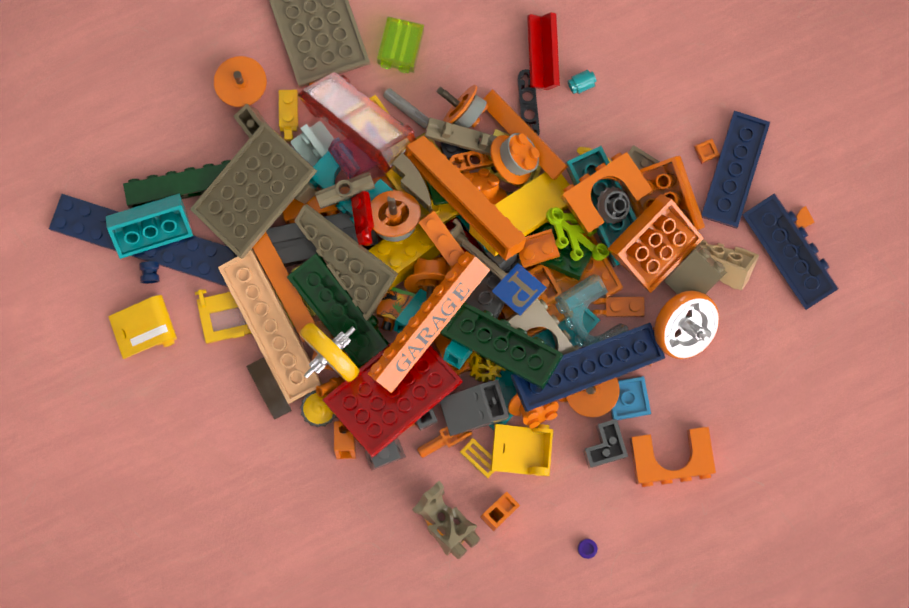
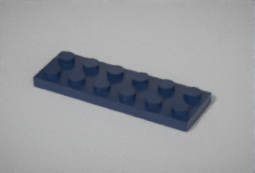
M733 112L702 210V218L738 228L769 129V121L741 112Z

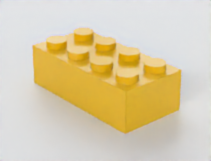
M419 223L408 238L398 242L383 239L368 250L398 273L388 291L413 274V266L418 258L432 260L440 254V251Z

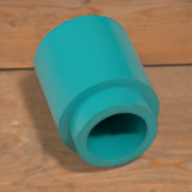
M587 69L572 76L567 82L573 94H580L595 87L597 79L593 71L589 72Z

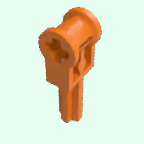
M446 426L439 430L441 435L418 447L417 451L424 458L445 445L448 448L473 435L472 431H467L463 434L450 436Z

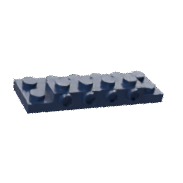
M775 193L742 214L805 310L839 289L827 270L830 268L824 258L820 260L816 254L819 252L818 248L813 242H808L806 239L808 233L803 226L799 228L795 221L798 220L792 210L788 212Z

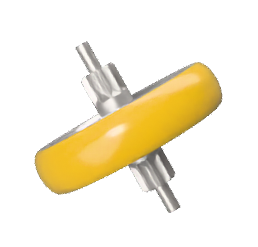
M313 323L306 324L301 329L300 336L318 355L309 363L311 368L304 376L308 378L314 371L319 373L328 364L345 381H353L359 374V368L342 349L351 341L348 337L356 329L352 326L345 334L340 332L331 340Z

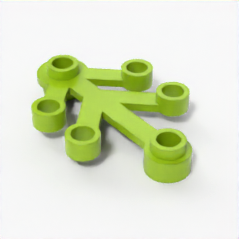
M557 207L547 211L546 218L554 226L558 237L555 241L556 246L564 249L569 244L568 239L564 235V229L567 231L573 249L570 252L573 260L578 261L584 255L578 241L592 252V257L597 261H602L609 255L606 245L602 243L595 245L581 234L585 232L580 225H577L578 222L572 213H564ZM597 229L587 234V236H593L597 232Z

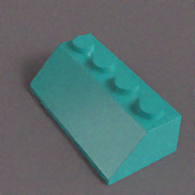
M180 193L106 216L107 230L120 259L193 236Z

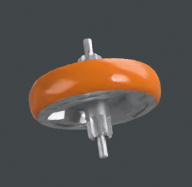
M685 291L675 295L665 303L656 318L654 336L658 346L666 355L675 359H688L700 354L709 346L717 333L719 326L718 308L708 295L699 291ZM688 310H690V316H686ZM679 329L680 333L675 335V332Z

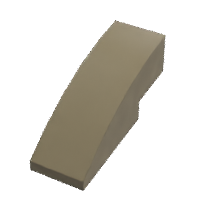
M402 153L392 162L393 171L402 178L400 181L401 188L412 195L419 204L430 212L432 205L426 184L414 164Z

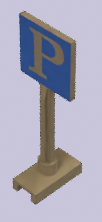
M454 219L455 227L450 232L461 247L477 257L492 273L501 279L500 283L492 290V293L521 317L547 287L518 263L509 273H505L468 241L461 223Z

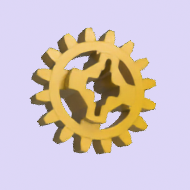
M474 352L471 353L470 359L466 360L470 363L471 373L469 375L475 377V380H482L485 383L489 380L494 381L495 376L501 377L499 372L506 370Z

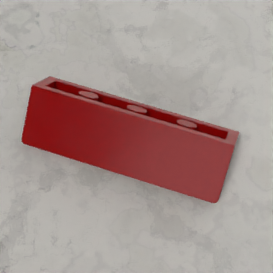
M552 12L543 16L530 14L527 16L530 86L532 88L550 90L560 86L556 13Z

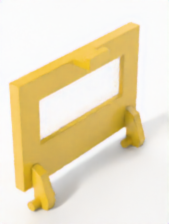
M206 289L195 292V295H199L200 298L196 300L206 344L252 334L231 292L205 298L203 294L207 293Z

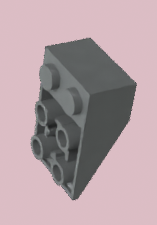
M498 380L448 395L440 401L450 436L506 421L509 418Z

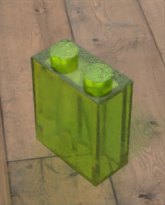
M387 17L377 63L385 69H391L392 67L402 73H414L424 35V25Z

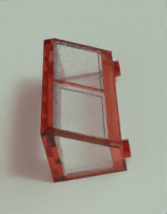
M333 72L304 88L298 94L309 113L315 118L321 117L368 155L370 160L378 163L379 169L385 174L392 168V162L400 154H405L406 145L417 140L414 136L415 131L409 125H402L352 86L350 80L344 75L340 76Z

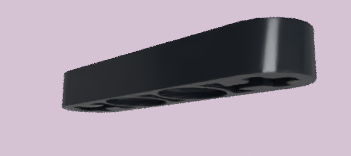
M525 69L519 72L517 79L521 118L528 125L532 124V129L539 136L536 88H529L531 87L530 79L528 80V87L525 88V81L522 78L524 75L530 78V70ZM529 92L533 95V99L525 101L522 95ZM531 110L535 116L529 120L524 117V113Z

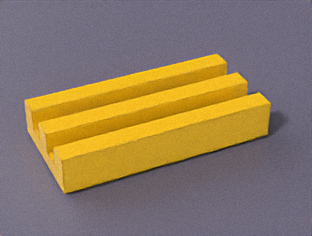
M472 438L460 453L488 479L495 471H491V465L471 445L474 444L491 461L492 455ZM467 449L490 470L488 473L465 452Z

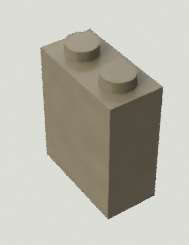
M699 245L664 281L677 294L685 291H699L706 294L727 272L724 270L725 267L722 263L715 261L711 257V253Z

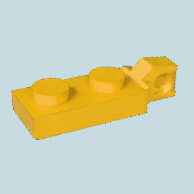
M297 89L279 90L280 132H284V140L286 142L293 140V131H297L298 128Z

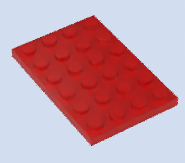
M390 343L359 369V374L353 381H344L322 399L372 458L463 383L462 379L431 345L392 393L368 375L371 367L377 363L384 351L392 344Z

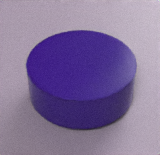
M591 539L582 540L577 548L579 555L585 559L593 558L598 550L597 544Z

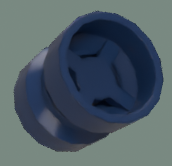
M147 261L139 263V268L142 271L140 283L152 284L160 282V277L157 274L159 269L158 262Z

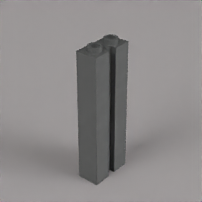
M346 212L344 214L325 216L328 221L348 236L354 237L358 243L355 225L350 221L351 216ZM296 223L269 228L266 231L285 267L302 264L317 253L314 244L306 238ZM373 229L371 231L372 244L369 246L361 245L367 250L379 243L377 233Z

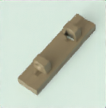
M434 118L428 119L425 137L428 139L491 156V144L497 137Z

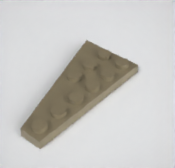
M303 205L295 219V223L306 238L314 244L317 249L316 252L327 262V267L342 288L347 290L353 298L352 302L363 312L365 320H369L398 273L309 205Z

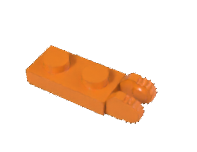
M644 297L591 299V304H605L606 310L596 309L591 311L595 316H645Z

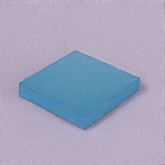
M644 376L619 380L620 393L616 405L611 410L612 419L623 420L651 415Z

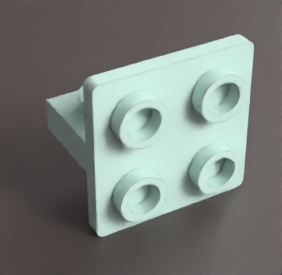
M318 121L310 128L307 124L300 128L302 133L291 141L294 149L312 166L336 143V140L321 121Z

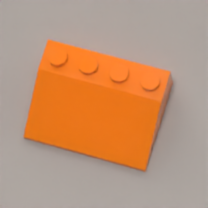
M675 156L640 169V172L653 191L636 203H633L631 200L637 218L661 194L671 198L697 230L705 228L681 156Z
M660 194L607 250L651 293L704 238L671 198Z

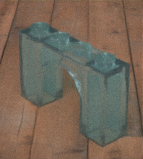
M595 274L555 297L558 311L564 314L567 319L565 320L566 326L569 330H573L575 334L574 340L582 348L629 331L627 325L619 323L601 335L591 336L584 328L583 314L587 306L608 293L600 276Z

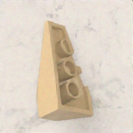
M702 240L687 255L689 256L699 245L706 248L711 253V257L715 261L722 263L725 267L724 270L727 273L720 281L733 289L742 290L747 284L759 258L758 254L740 247H735L734 250L724 248V244L721 243L710 245L706 240Z

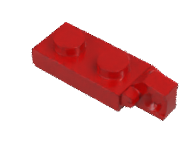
M362 191L351 198L358 244L369 246L372 244L371 231L374 228L370 195L368 192Z

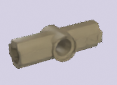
M367 172L349 180H341L333 186L314 193L322 209L341 201H349L362 191L367 192L375 189L370 173ZM348 187L350 191L347 194H341L340 189Z

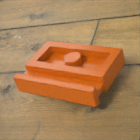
M552 229L527 236L523 250L518 252L523 268L560 257Z

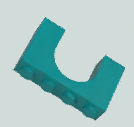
M338 140L313 166L317 172L310 179V183L315 188L319 187L321 190L335 185L339 172L353 159L352 152ZM379 179L374 184L375 189L368 191L370 202L379 194L392 191L393 189L382 179ZM351 199L336 203L335 207L344 214L346 212L351 216L350 221L354 224Z
M420 288L397 317L394 326L395 332H402L410 318L418 312L423 302L426 301V291ZM451 341L445 349L443 360L460 370L472 351Z

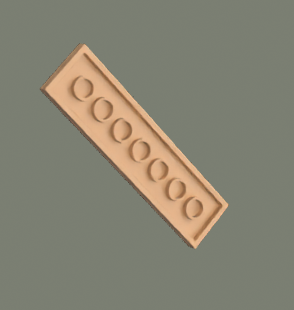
M251 249L243 259L237 256L219 266L218 268L287 403L290 404L315 391L316 386L322 385V382L315 371L308 378L304 376L311 368L309 366L311 361L254 250Z

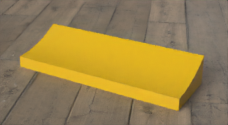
M544 172L495 204V206L524 236H527L548 222L546 213L549 209L557 207L564 211L568 208L561 196L564 193L563 189L570 184L562 174L556 180H553ZM470 225L469 233L491 254L497 256L498 253Z

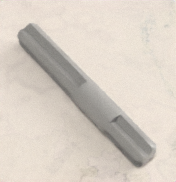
M388 88L384 92L383 97L426 130L429 118L391 88Z

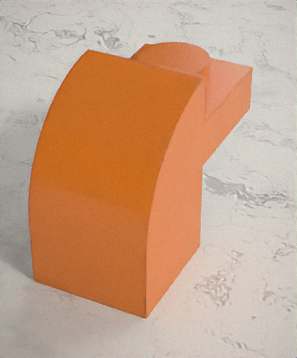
M506 492L480 518L494 531L520 505Z

